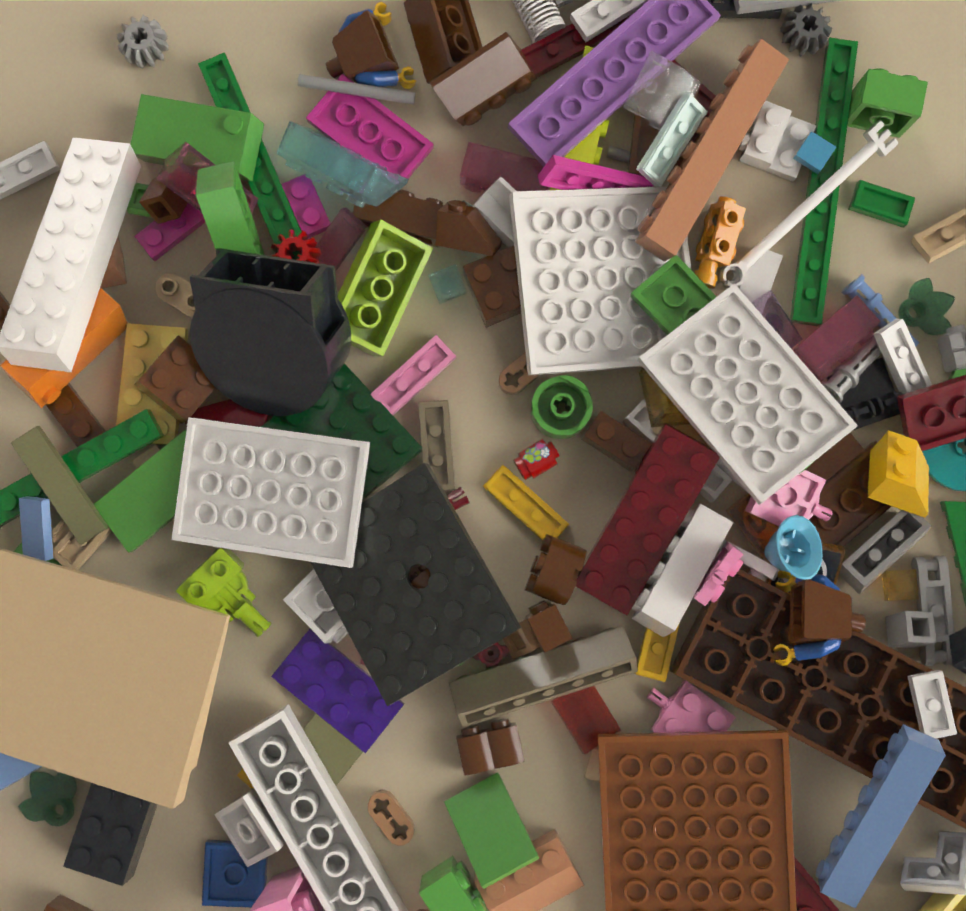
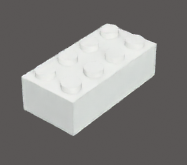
M699 504L693 511L690 509L677 530L678 535H674L662 556L664 561L658 563L647 581L650 584L649 588H645L640 593L632 609L636 612L632 619L662 637L674 632L733 522L702 504Z

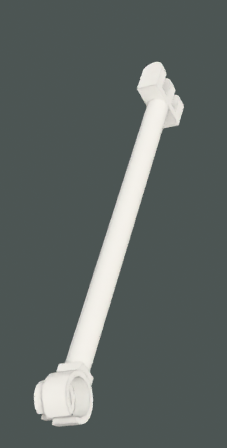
M879 120L862 135L868 143L740 261L732 263L730 266L722 267L719 272L720 282L724 281L723 283L726 287H730L734 283L736 286H740L744 282L745 273L749 270L748 268L872 154L876 152L879 157H883L898 145V141L895 138L884 144V141L892 134L888 129L877 135V132L884 126V123ZM729 270L734 274L731 281L726 278V273Z

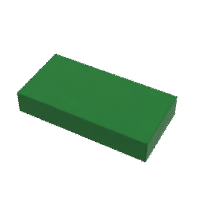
M859 180L856 183L848 210L904 228L908 224L915 197Z

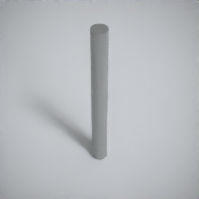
M299 74L298 86L413 105L415 103V92Z

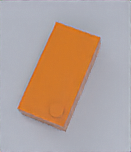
M100 288L72 372L11 365L7 359L0 366L13 383L42 408L46 404L53 403L60 396L61 390L126 330L128 322L120 304Z

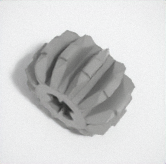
M143 15L139 22L131 16L132 24L129 26L122 23L124 32L117 34V39L120 42L118 49L122 55H125L128 63H136L138 67L143 69L147 62L150 66L155 67V59L164 61L162 52L169 50L166 42L168 36L165 30L161 28L159 22L155 21V19L150 21L148 17Z

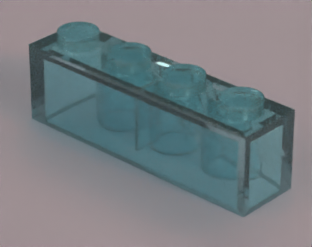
M289 121L276 153L287 160L286 166L302 172L304 169L307 171L305 175L307 178L321 184L325 181L328 190L339 195L346 193L348 195L347 200L360 207H364L365 203L376 207L403 188L409 180L400 174L387 171L386 167L362 157L361 154L339 145L340 143L292 121Z

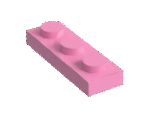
M435 335L370 395L375 400L381 402L394 415L456 359V355Z

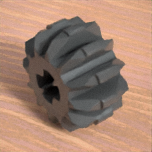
M812 3L807 5L806 8L800 4L795 7L794 11L786 14L780 32L784 34L782 43L791 44L789 52L798 49L800 57L806 51L813 55L819 48L821 49L828 42L827 37L830 36L832 27L828 26L830 16L821 15L823 7L816 11L813 10Z

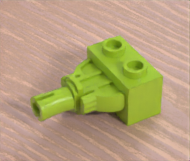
M218 547L178 586L176 592L187 603L230 615L229 622L234 617L240 619L256 637H259L272 623L268 622L252 606L251 602L256 596L248 589V581L242 571L244 563L230 549Z

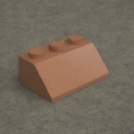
M556 829L532 841L540 857L538 860L485 889L481 887L474 872V883L489 911H539L584 886Z

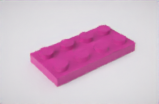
M342 74L338 78V80L354 83L344 74ZM328 91L306 117L309 124L397 192L434 149L432 142L375 98Z

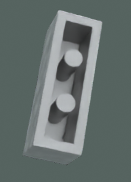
M901 510L841 564L837 573L858 594L862 593L924 537L931 525L923 517Z

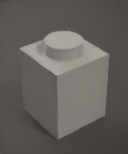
M903 611L885 617L888 647L918 648L936 643L933 612Z

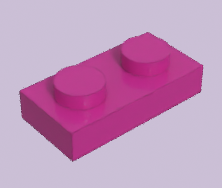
M308 173L281 184L301 230L307 233V239L332 228Z

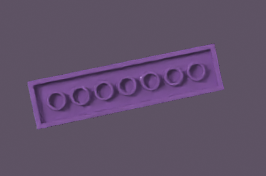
M648 0L511 120L507 128L543 167L552 155L566 156L715 24L721 15L707 0Z

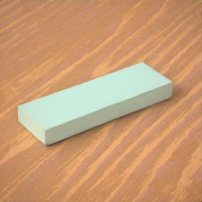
M683 93L636 168L656 187L663 185L708 112L690 93Z

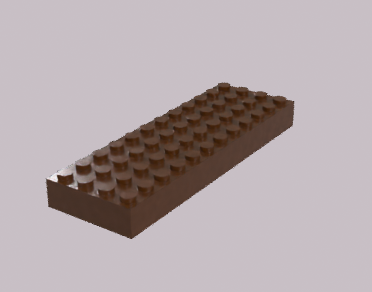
M739 569L734 577L727 576V580L722 585L725 589L715 603L709 601L706 606H702L670 669L671 673L778 730H787L793 738L871 779L873 778L875 764L879 759L883 760L888 752V743L894 733L898 734L903 724L920 731L907 676L934 671L862 632H852L851 638L842 642L838 650L821 658L800 661L792 658L788 665H778L775 660L786 659L788 653L784 650L774 652V648L779 644H784L789 649H793L795 646L789 644L790 595L742 569ZM944 676L957 734L936 738L940 741L946 756L918 804L966 829V687Z

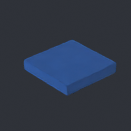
M207 840L205 842L202 906L252 908L266 887L268 857L247 867L231 841Z

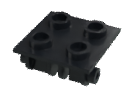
M882 358L874 360L859 376L857 386L849 389L843 395L840 405L858 425L854 429L856 430L899 415L900 410L897 396L903 393H897L894 390ZM833 375L827 376V377H826L827 381H828Z

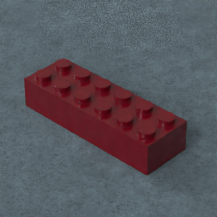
M665 422L587 556L582 570L578 572L576 587L627 616L720 459L719 455L709 446Z

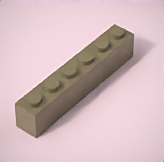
M624 626L616 629H605L600 634L588 638H577L572 643L555 647L545 653L543 651L532 656H522L514 662L502 666L494 665L474 675L460 676L455 681L449 682L458 718L462 727L465 728L637 672L638 669L636 656Z

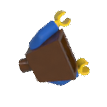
M378 2L375 5L374 11L367 9L346 17L339 33L332 40L337 56L325 63L327 71L333 78L344 73L347 78L359 84L387 87L397 86L400 83L405 89H411L415 86L416 80H406L404 78L406 75L414 74L413 68L407 66L402 69L401 73L396 72L399 66L383 26L391 22L390 12L381 14L386 12L387 5L385 3Z
M780 570L777 573L779 578L789 580L786 583L776 582L775 584L776 588L784 592L790 591L789 644L795 645L793 649H789L784 644H779L774 648V652L784 650L788 653L786 659L775 660L778 665H788L792 658H796L798 661L821 658L838 650L842 642L851 638L852 632H863L866 625L865 616L852 612V598L850 595L840 591V588L826 576L816 574L811 579L803 580L794 577L789 572Z

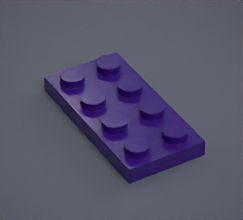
M311 628L271 676L365 754L405 704L398 700L392 705L387 706L372 677L331 643H324Z

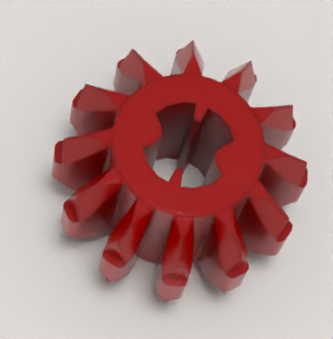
M290 229L288 233L289 238L285 239L282 234H279L278 239L281 244H271V249L275 252V254L271 255L273 257L292 259L291 256L294 257L293 252L299 251L301 255L298 254L299 259L297 260L320 264L316 258L322 254L321 250L315 247L317 241L314 237L307 239L306 231L302 230L296 236L294 230Z

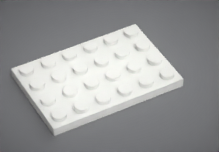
M735 283L642 354L637 360L710 448L719 455L720 460L758 505L762 504L858 426Z
M188 417L171 540L351 568L354 564L370 442Z

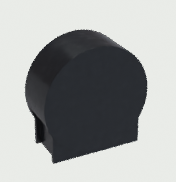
M217 248L216 257L198 276H190L195 305V313L190 326L191 346L201 370L209 381L226 397L240 406L257 413L271 416H289L301 413L312 407L320 399L345 363L351 348L350 323L341 302L337 298L335 266Z

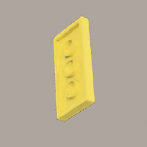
M127 323L116 425L145 409H150L164 434L162 438L151 444L167 445L178 436L179 421L134 384L178 335L188 342L189 330L182 327Z

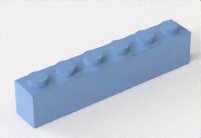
M904 724L898 734L894 733L888 743V752L883 760L879 759L875 764L873 778L869 785L862 787L857 806L854 811L850 810L847 813L841 834L833 838L829 855L826 860H821L817 866L816 877L818 878L820 893L853 908L857 907L946 756L938 739Z

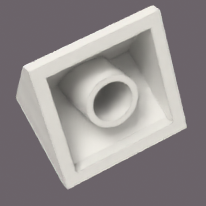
M252 788L214 814L247 867L277 852L286 843L255 788Z

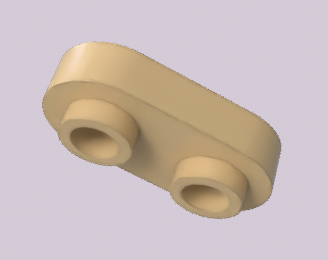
M174 273L162 275L155 285L157 296L168 305L193 318L195 307L190 305L193 299L191 283ZM174 283V289L166 292V286Z

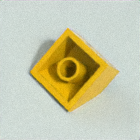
M888 430L870 450L868 498L925 518L928 515L929 466L917 440Z

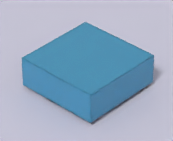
M811 131L793 159L819 174L836 149V146Z

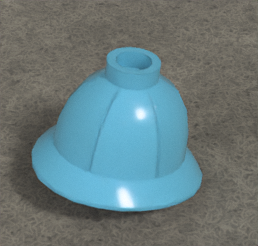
M795 515L786 518L780 524L778 530L771 536L764 550L765 557L770 564L781 571L789 572L798 579H811L818 573L822 563L823 553L819 533L810 520L804 516Z

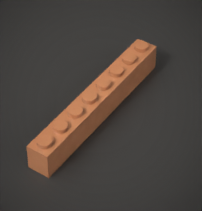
M763 39L757 41L753 46L747 45L738 56L737 60L740 64L737 69L734 68L723 82L726 88L723 93H718L711 102L709 108L712 111L709 117L703 118L695 131L698 134L694 142L690 141L681 154V157L684 158L680 166H675L667 177L666 181L669 182V185L665 192L662 190L654 199L652 206L655 209L650 216L647 215L642 220L637 229L640 234L635 242L662 261L676 256L789 61L786 56Z

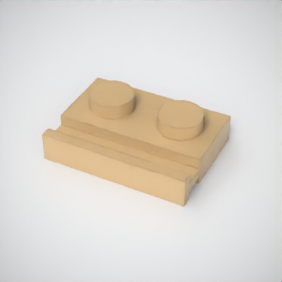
M61 519L52 530L53 558L62 566L78 571L111 534L112 530L109 527L80 545L64 520Z

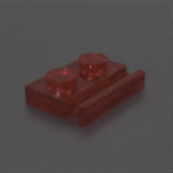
M595 686L551 700L552 705L582 754H587L598 746V734H615L621 731V728Z

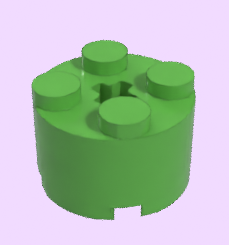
M568 375L552 377L542 382L536 389L531 403L533 423L541 433L553 439H569L578 434L588 423L593 411L592 399L586 385L577 378ZM561 401L565 402V409L569 412L563 411L562 414L556 412L557 407L553 404L559 405Z

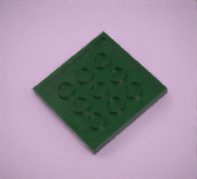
M345 363L323 395L312 407L294 415L274 416L261 426L263 428L370 442L362 500L421 453L423 448L386 407L370 395L372 392Z

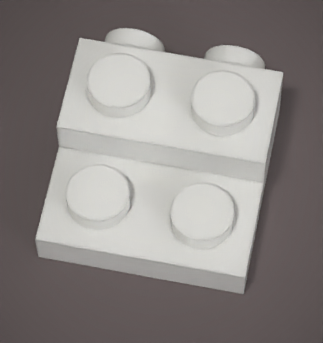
M765 101L752 123L753 127L750 134L746 133L739 145L738 150L743 151L739 161L794 182L802 164L793 158L810 132L815 131L816 125L790 116L792 110Z
M313 569L283 600L324 643H331L333 640L338 643L348 632Z

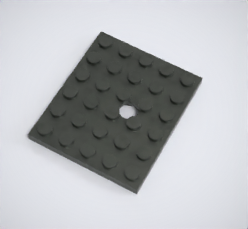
M429 463L421 464L362 502L353 567L348 568L310 562L387 706L392 705L522 628ZM416 564L424 565L430 571L431 576L428 580V585L423 589L414 587L409 580V572Z

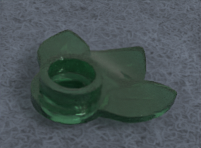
M930 278L921 279L911 286L908 299L901 303L898 310L899 318L904 320L906 326L919 327L926 334H945L946 329L952 326L943 315L951 308L955 297L948 293L933 291ZM910 308L916 311L917 315L915 318L909 314Z
M32 772L29 782L32 797L26 799L18 806L20 811L27 819L33 822L45 820L52 826L65 825L74 815L72 799L77 791L75 777L60 772L55 777L46 772ZM57 804L61 805L64 809L62 815H59L55 810Z

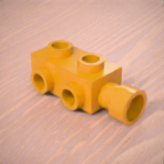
M719 197L717 203L711 204L709 213L704 218L705 227L701 241L696 246L697 255L695 261L700 262L699 269L695 270L694 273L711 289L716 286L718 275H716L717 268L730 266L731 261L734 259L737 238L744 226L743 217L746 208L736 205V201L729 197ZM713 216L717 221L716 226L712 223ZM705 245L709 247L708 253H705L704 251Z

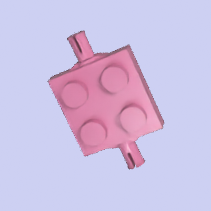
M807 470L796 475L760 505L751 496L745 511L777 526H780L790 516H804L809 520L815 515L824 521H828L831 517L821 512L832 515L830 508L818 504L820 493L826 480Z
M728 541L712 561L694 595V599L704 606L709 601L713 603L717 601L725 589L722 585L727 580V576L734 577L744 563L740 559L743 553Z
M685 680L677 691L668 698L656 690V688H652L650 691L652 694L648 693L647 699H650L661 708L658 719L650 729L653 733L727 731L736 718Z

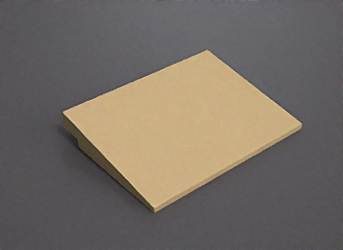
M0 549V753L174 809L184 801L191 770L197 766L230 615L20 553Z

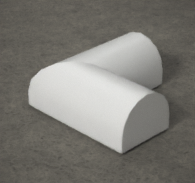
M939 831L936 858L904 856L900 881L904 891L966 895V833Z

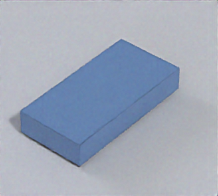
M30 496L19 498L23 555L43 561L53 559L50 500Z

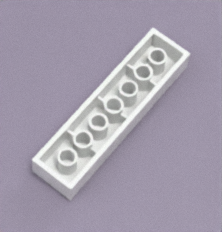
M72 138L0 332V352L11 365L72 372L141 169V165L129 143Z
M289 704L239 733L229 742L231 749L325 911H408Z

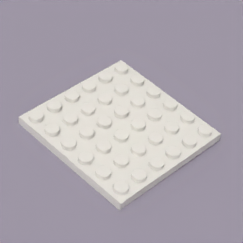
M667 187L511 192L509 199L528 376L642 367L637 361L638 358L667 336L630 297L637 287L670 260L662 261L635 242L640 234L637 231L640 223L647 215L650 216L655 209L652 206L654 199L662 190L665 192ZM687 236L676 255L691 269Z

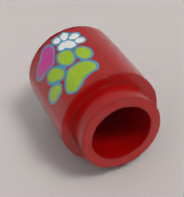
M541 439L519 452L518 457L513 459L524 480H527L530 477L534 479L558 465L556 458L560 455L551 441L546 443Z

